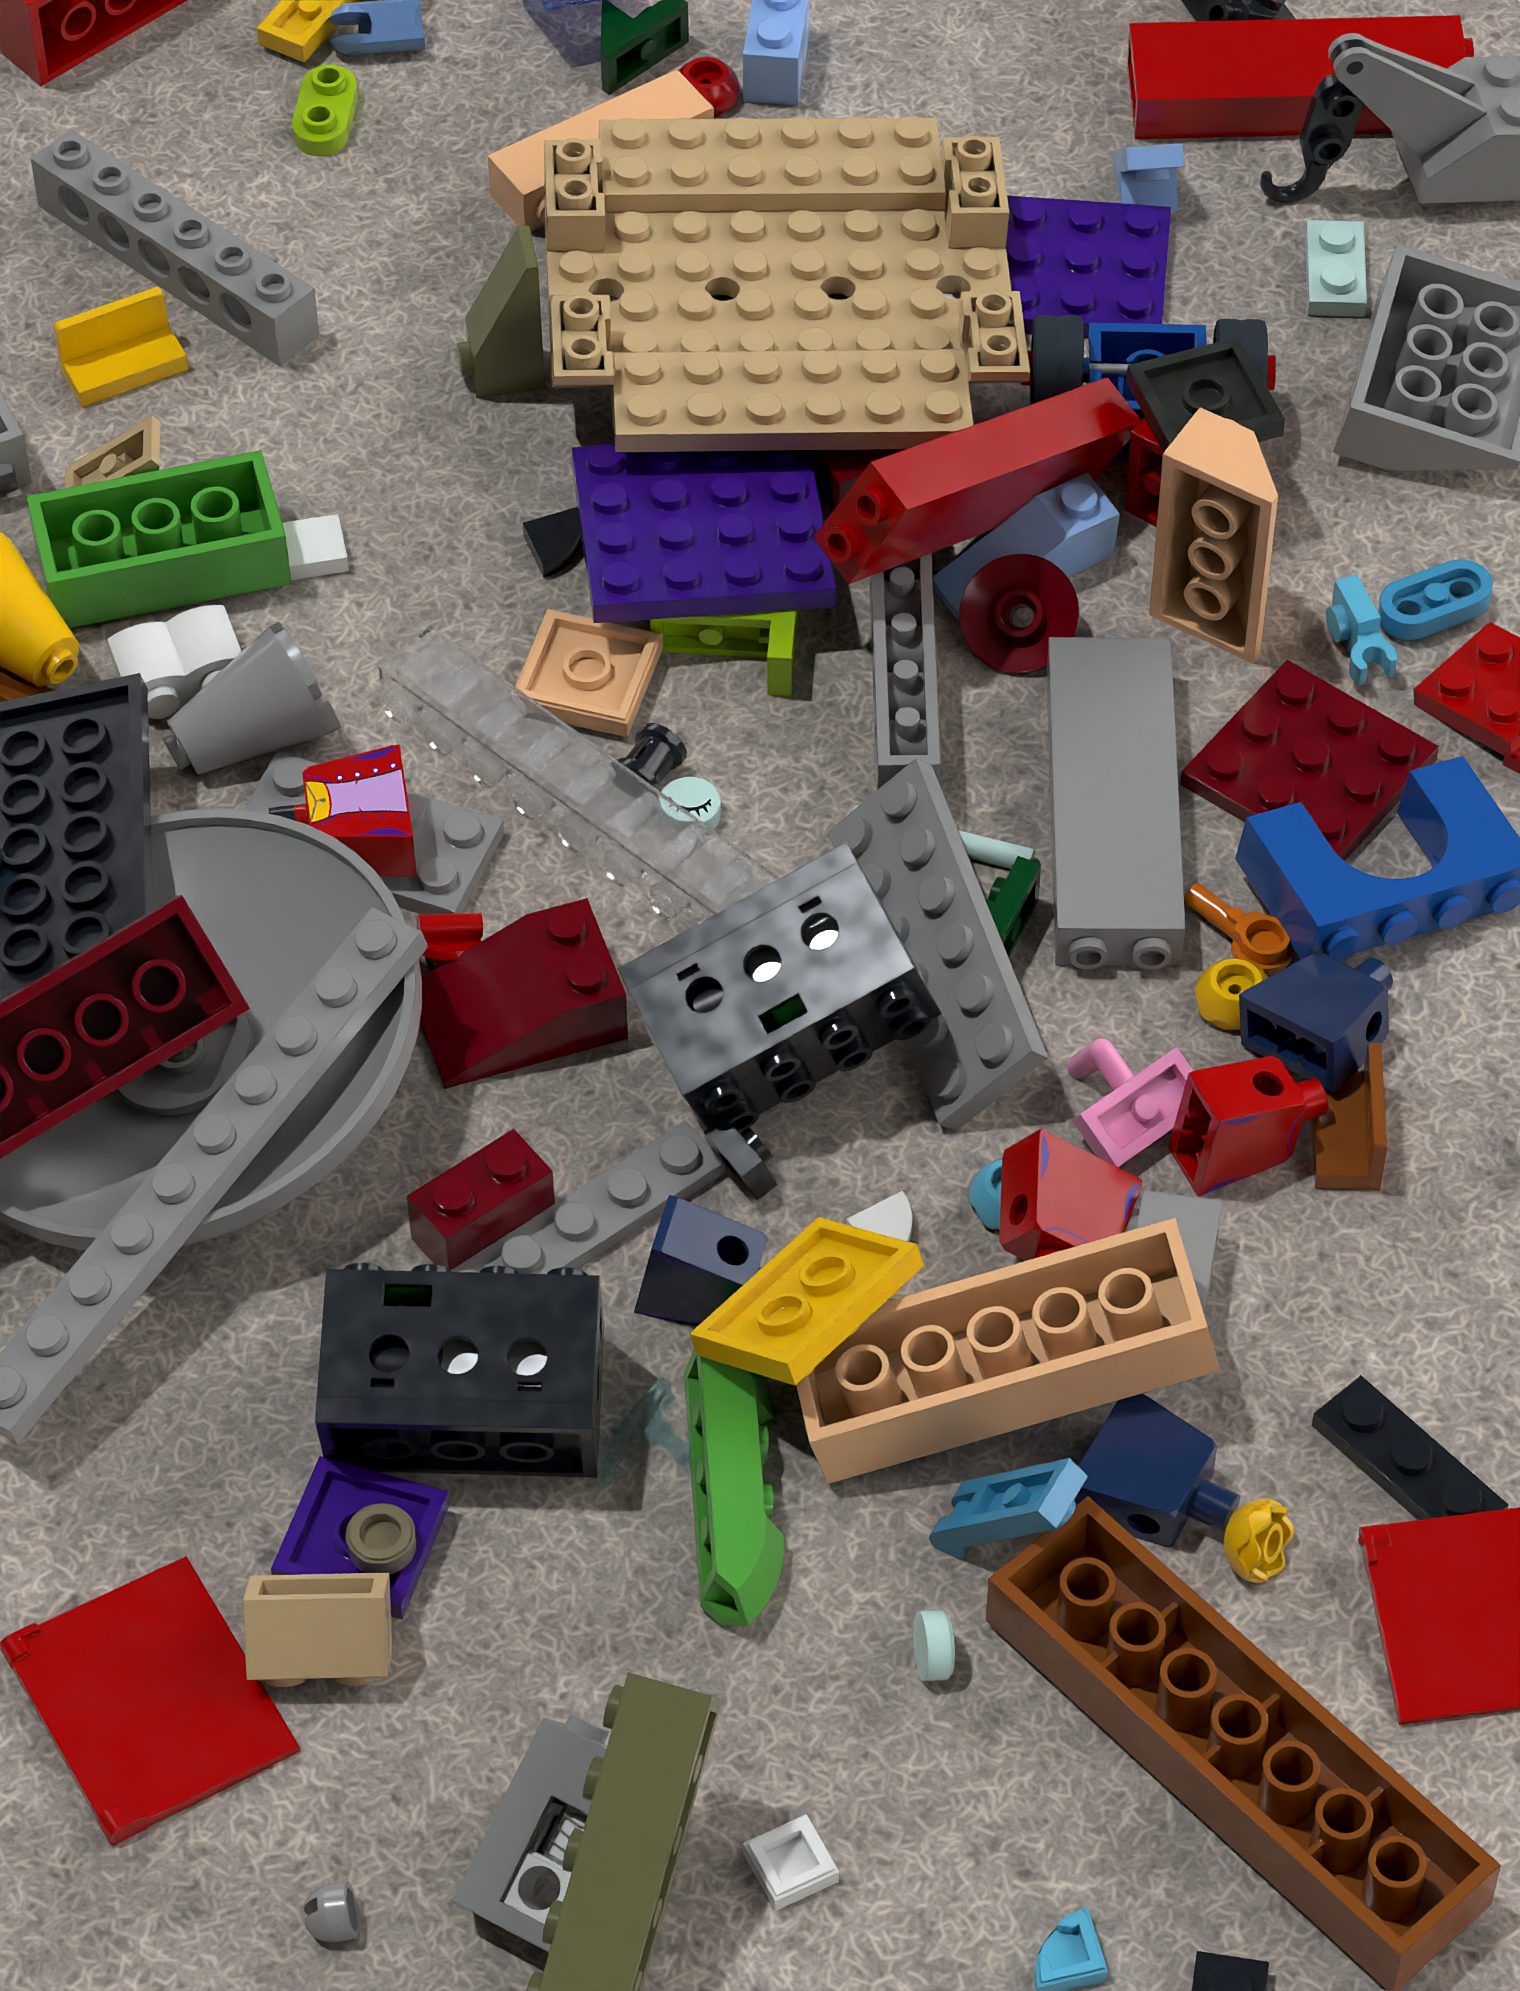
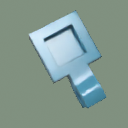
M1356 574L1335 580L1332 606L1326 609V623L1332 639L1335 642L1343 641L1350 654V677L1356 684L1362 685L1366 684L1368 670L1366 663H1377L1383 667L1387 677L1395 676L1397 652L1379 630L1381 617Z

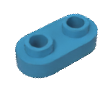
M1458 559L1396 580L1388 584L1381 593L1378 609L1381 617L1380 625L1388 634L1396 638L1416 640L1475 619L1484 614L1490 605L1493 588L1492 577L1482 565L1470 560ZM1454 595H1463L1465 597L1458 599Z

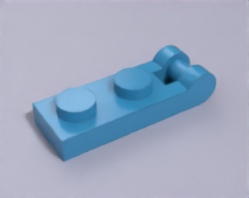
M1070 1458L966 1480L960 1484L951 1500L954 1509L950 1516L940 1518L929 1536L930 1543L935 1549L954 1558L962 1559L966 1556L971 1546L1001 1540L1009 1541L1016 1537L1041 1532H1053L1063 1526L1074 1513L1076 1508L1074 1499L1088 1476Z

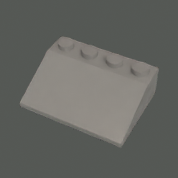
M1397 243L1377 295L1333 453L1388 471L1517 469L1520 464V283Z

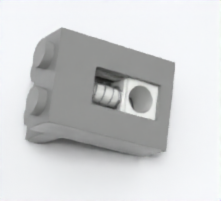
M572 1713L566 1724L543 1717L453 1902L543 1950L550 1951L551 1945L542 1941L543 1929L550 1907L543 1910L538 1906L534 1897V1886L540 1875L548 1870H552L560 1882V1894L557 1900L564 1901L571 1872L563 1870L566 1846L573 1829L576 1827L584 1830L587 1819L585 1816L565 1812L569 1804L588 1815L591 1801L583 1798L586 1775L595 1756L604 1758L607 1748L604 1743L610 1732ZM564 1814L567 1820L564 1821L563 1825H559ZM558 1828L560 1831L557 1837L552 1838L556 1829ZM551 1841L553 1843V1846L550 1851H546Z

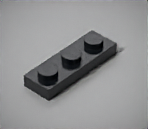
M1362 1375L1313 1414L1312 1427L1417 1520L1508 1509V1503Z

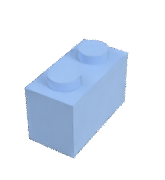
M752 0L743 50V102L798 106L810 35V0Z

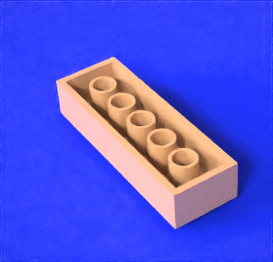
M1172 1218L887 1301L864 1321L855 1333L847 1337L821 1361L811 1374L803 1378L796 1387L809 1443L826 1483L830 1484L1221 1370L1176 1218Z

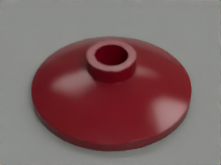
M1031 554L1006 555L983 566L966 586L959 610L962 635L974 655L991 668L1012 674L1032 673L1046 668L1049 637H1075L1080 618L1079 600L1070 579L1052 562ZM1020 608H1029L1033 611L1032 622L1024 628L1014 626V613Z

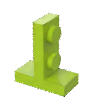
M800 610L650 620V631L663 634L662 652L767 658V695L792 697Z

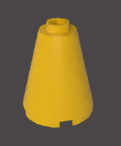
M0 532V667L39 687L62 683L71 676L77 667L79 643L13 542L4 533Z

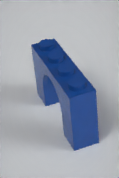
M1463 756L1409 771L1397 813L1432 865L1431 870L1415 877L1404 879L1381 878L1352 867L1335 853L1302 802L1246 817L1235 859L1271 915L1276 917L1290 938L1289 943L1301 960L1315 953H1324L1338 961H1343L1361 951L1385 944L1397 945L1412 936L1439 928L1451 929L1460 925L1465 920L1492 912H1508L1520 904V837Z

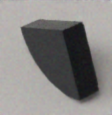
M578 507L523 522V537L543 578L562 570L568 564V558L575 552L582 541Z

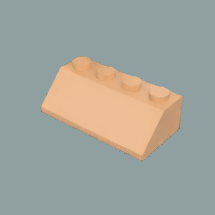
M1201 407L1163 453L1149 615L1254 664L1260 657L1278 493L1254 431Z

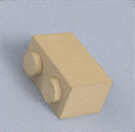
M389 1573L254 1575L249 1577L243 1597L247 1680H265L271 1686L291 1687L300 1685L307 1679L335 1678V1681L339 1684L358 1686L371 1683L377 1677L388 1676L393 1652Z

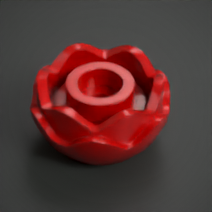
M700 57L693 59L680 68L679 72L714 107V118L733 108L741 87L737 75L729 65L716 58Z

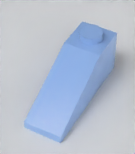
M1088 472L1035 496L933 577V589L959 621L960 603L969 581L983 566L999 557L1011 554L1036 555L1052 562L1069 577L1113 556L1120 513Z

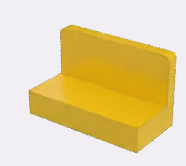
M154 287L57 321L53 325L60 371L81 408L189 370L187 355L169 326L165 296L159 287Z

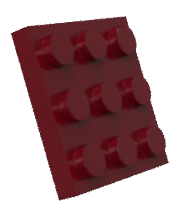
M1286 660L1181 771L1180 785L1244 823L1246 817L1302 802L1332 849L1345 861L1401 800L1409 771L1429 766L1436 762L1439 746L1291 661Z

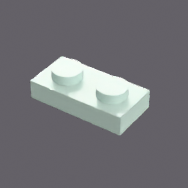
M1307 220L1305 238L1308 316L1365 317L1367 292L1364 222Z

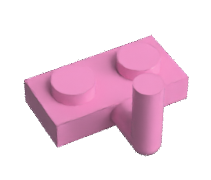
M1104 1038L1096 1039L1069 1059L1067 1064L1068 1072L1073 1078L1085 1079L1099 1069L1113 1091L1071 1121L1097 1157L1119 1167L1173 1129L1188 1073L1194 1070L1179 1049L1175 1047L1134 1076L1109 1040Z

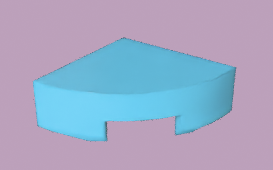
M1088 1907L1064 1917L1057 1924L1056 1929L1044 1941L1035 1964V1991H1068L1107 1982L1108 1970Z

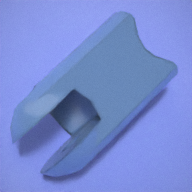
M379 0L346 3L333 10L327 20L334 25L358 24L359 34L341 35L330 40L331 45L336 51L345 55L354 56L425 49L421 0Z

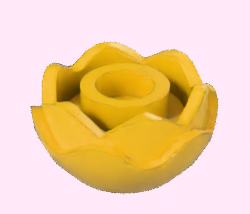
M1229 958L1217 961L1203 971L1194 988L1200 1015L1218 1028L1229 1031L1241 1030L1239 994L1267 979V975L1260 967L1247 960Z
M1270 1498L1252 1500L1236 1509L1229 1519L1224 1535L1223 1547L1227 1561L1241 1578L1252 1583L1268 1581V1577L1277 1575L1284 1569L1285 1556L1283 1549L1294 1535V1527L1286 1516L1288 1508L1283 1507L1280 1503Z

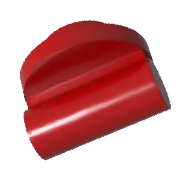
M482 913L418 915L417 929L422 931L428 944V948L422 955L431 958V964L436 967L448 961H455L464 951L481 942L483 937Z

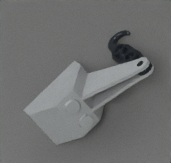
M1349 33L1342 35L1329 46L1328 56L1334 73L1323 78L1315 89L1300 135L1299 143L1305 164L1302 177L1295 183L1287 186L1275 185L1272 182V174L1269 171H1264L1260 179V187L1264 195L1273 201L1281 203L1298 202L1311 196L1325 180L1328 169L1334 162L1341 159L1350 147L1363 104H1365L1391 129L1420 204L1520 201V59L1517 56L1464 57L1446 69L1376 43L1360 34Z

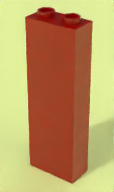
M1460 15L1129 23L1127 71L1135 139L1301 135L1315 89L1323 78L1334 73L1328 56V49L1331 43L1338 37L1349 33L1360 34L1376 43L1446 69L1464 57H1474L1473 39L1464 38ZM1363 104L1354 134L1392 133L1391 129Z
M1107 377L872 461L813 538L847 583L857 582L991 531L1035 496L1088 472L1092 479L1096 481L1131 438V431L1142 420Z

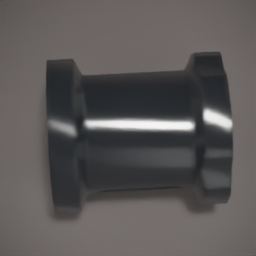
M647 723L646 726L641 727L635 735L636 745L626 758L616 759L608 770V776L613 787L622 796L642 805L653 803L660 793L659 783L668 771L680 766L687 758V750L682 740L675 736L670 729L657 723Z

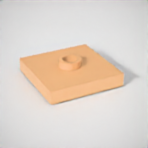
M547 609L510 697L511 712L628 738L663 650V634L610 622L593 623L592 618Z

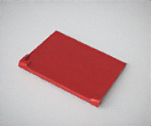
M1520 1507L1359 1527L1358 1543L1360 1544L1365 1571H1367L1399 1725L1520 1709Z
M187 1556L39 1625L36 1622L7 1635L0 1642L2 1654L10 1668L13 1669L95 1815L102 1832L111 1845H116L148 1829V1826L300 1752L297 1741L260 1680H247L246 1656Z

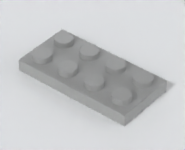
M276 751L243 810L269 814L268 808L306 803L302 772L307 767L317 765L318 763ZM407 790L417 875L408 877H379L389 888L401 909L421 915L463 913L504 835V820Z

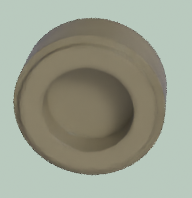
M380 1503L364 1507L351 1518L346 1529L349 1557L353 1564L365 1573L394 1574L405 1568L415 1555L417 1541L414 1523L403 1509L395 1505Z

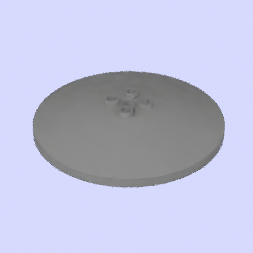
M198 809L151 816L153 910L170 899L183 895L251 1009L192 1043L191 1045L197 1048L194 1054L187 1060L179 1063L168 1062L169 1058L1 1158V1222L23 1234L42 1241L86 1251L367 912L373 907L407 924L394 896L376 871L356 852L334 837L301 822L251 810ZM419 959L182 1246L218 1237L277 1211L308 1191L332 1172L360 1144L377 1123L393 1098L410 1062L418 1035L422 1010V978Z

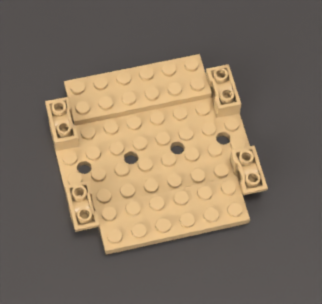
M739 117L734 119L624 118L619 120H599V139L581 140L571 138L566 140H544L545 239L552 388L611 387L615 452L909 449L973 426L969 384L1021 383L1029 381L1030 367L1020 291H1011L1006 252L1009 206L1000 137H943L941 156L937 117H793L777 119ZM943 293H957L961 295V298H947ZM843 294L849 298L835 300L829 298L828 295ZM728 295L733 297V299L719 301L713 299L712 296ZM610 296L617 298V300L610 302Z

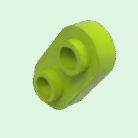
M325 64L310 70L304 76L292 118L294 144L303 153L312 156H327L340 151L346 145L358 101L357 80L350 70L338 65Z

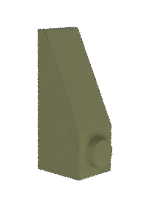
M530 226L517 227L465 317L467 342L457 343L458 362L461 377L472 376L476 398L545 389L539 271Z

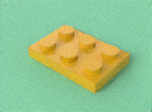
M818 1217L689 1334L696 1354L796 1386L924 1267L918 1245Z

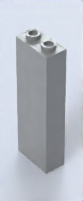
M1049 637L1046 678L1055 965H1074L1081 969H1095L1102 965L1138 966L1147 970L1160 969L1165 966H1182L1185 913L1171 638Z

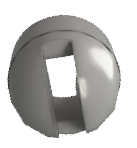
M349 1881L320 1887L314 1890L306 1899L304 1912L308 1916L305 1919V1927L312 1936L323 1942L335 1943L359 1937L358 1907Z

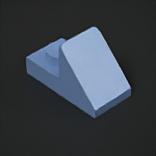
M1183 143L1128 147L1111 151L1120 203L1171 207V212L1178 211L1176 168L1184 167Z

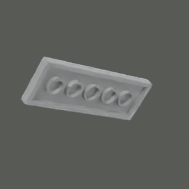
M915 758L829 830L828 834L834 848L845 842L848 844L875 889L942 1013L930 1020L928 1027L924 1031L907 1039L938 1124L951 1130H957L1048 1059V1056L933 767Z

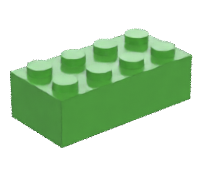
M262 450L26 496L34 544L46 594L69 628L291 584L286 535Z

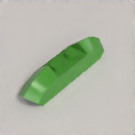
M694 1349L684 1371L700 1607L720 1625L749 1626L769 1602L777 1586L784 1559V1534L771 1522L774 1502L773 1488L771 1484L763 1483L762 1466H764L768 1454L769 1435L767 1427L760 1424L774 1418L773 1405L767 1384L762 1375L698 1356Z

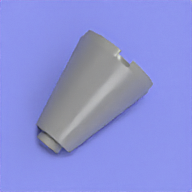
M278 621L260 634L167 721L172 733L162 738L180 770L191 765L196 774L199 775L331 734L341 728L329 700L327 699L324 702L321 700L322 693L317 685L319 682L288 631L285 628L283 629Z

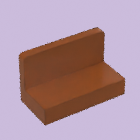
M1368 1043L1364 1070L1357 1071L1336 1093L1324 1088L1328 1100V1111L1326 1115L1312 1119L1315 1189L1380 1190L1387 1152L1381 1043Z

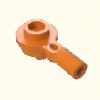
M1199 882L1190 887L1185 894V904L1233 939L1231 945L1233 958L1247 960L1256 964L1266 975L1276 974L1284 970L1292 961L1294 949L1289 943V936L1276 917L1263 915L1259 911H1252L1246 914L1239 908L1229 906Z

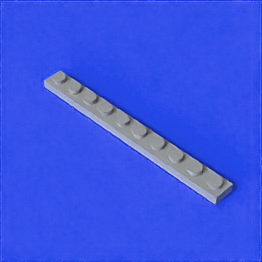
M373 907L367 912L0 1353V1435L16 1444L22 1441L428 948L422 931Z

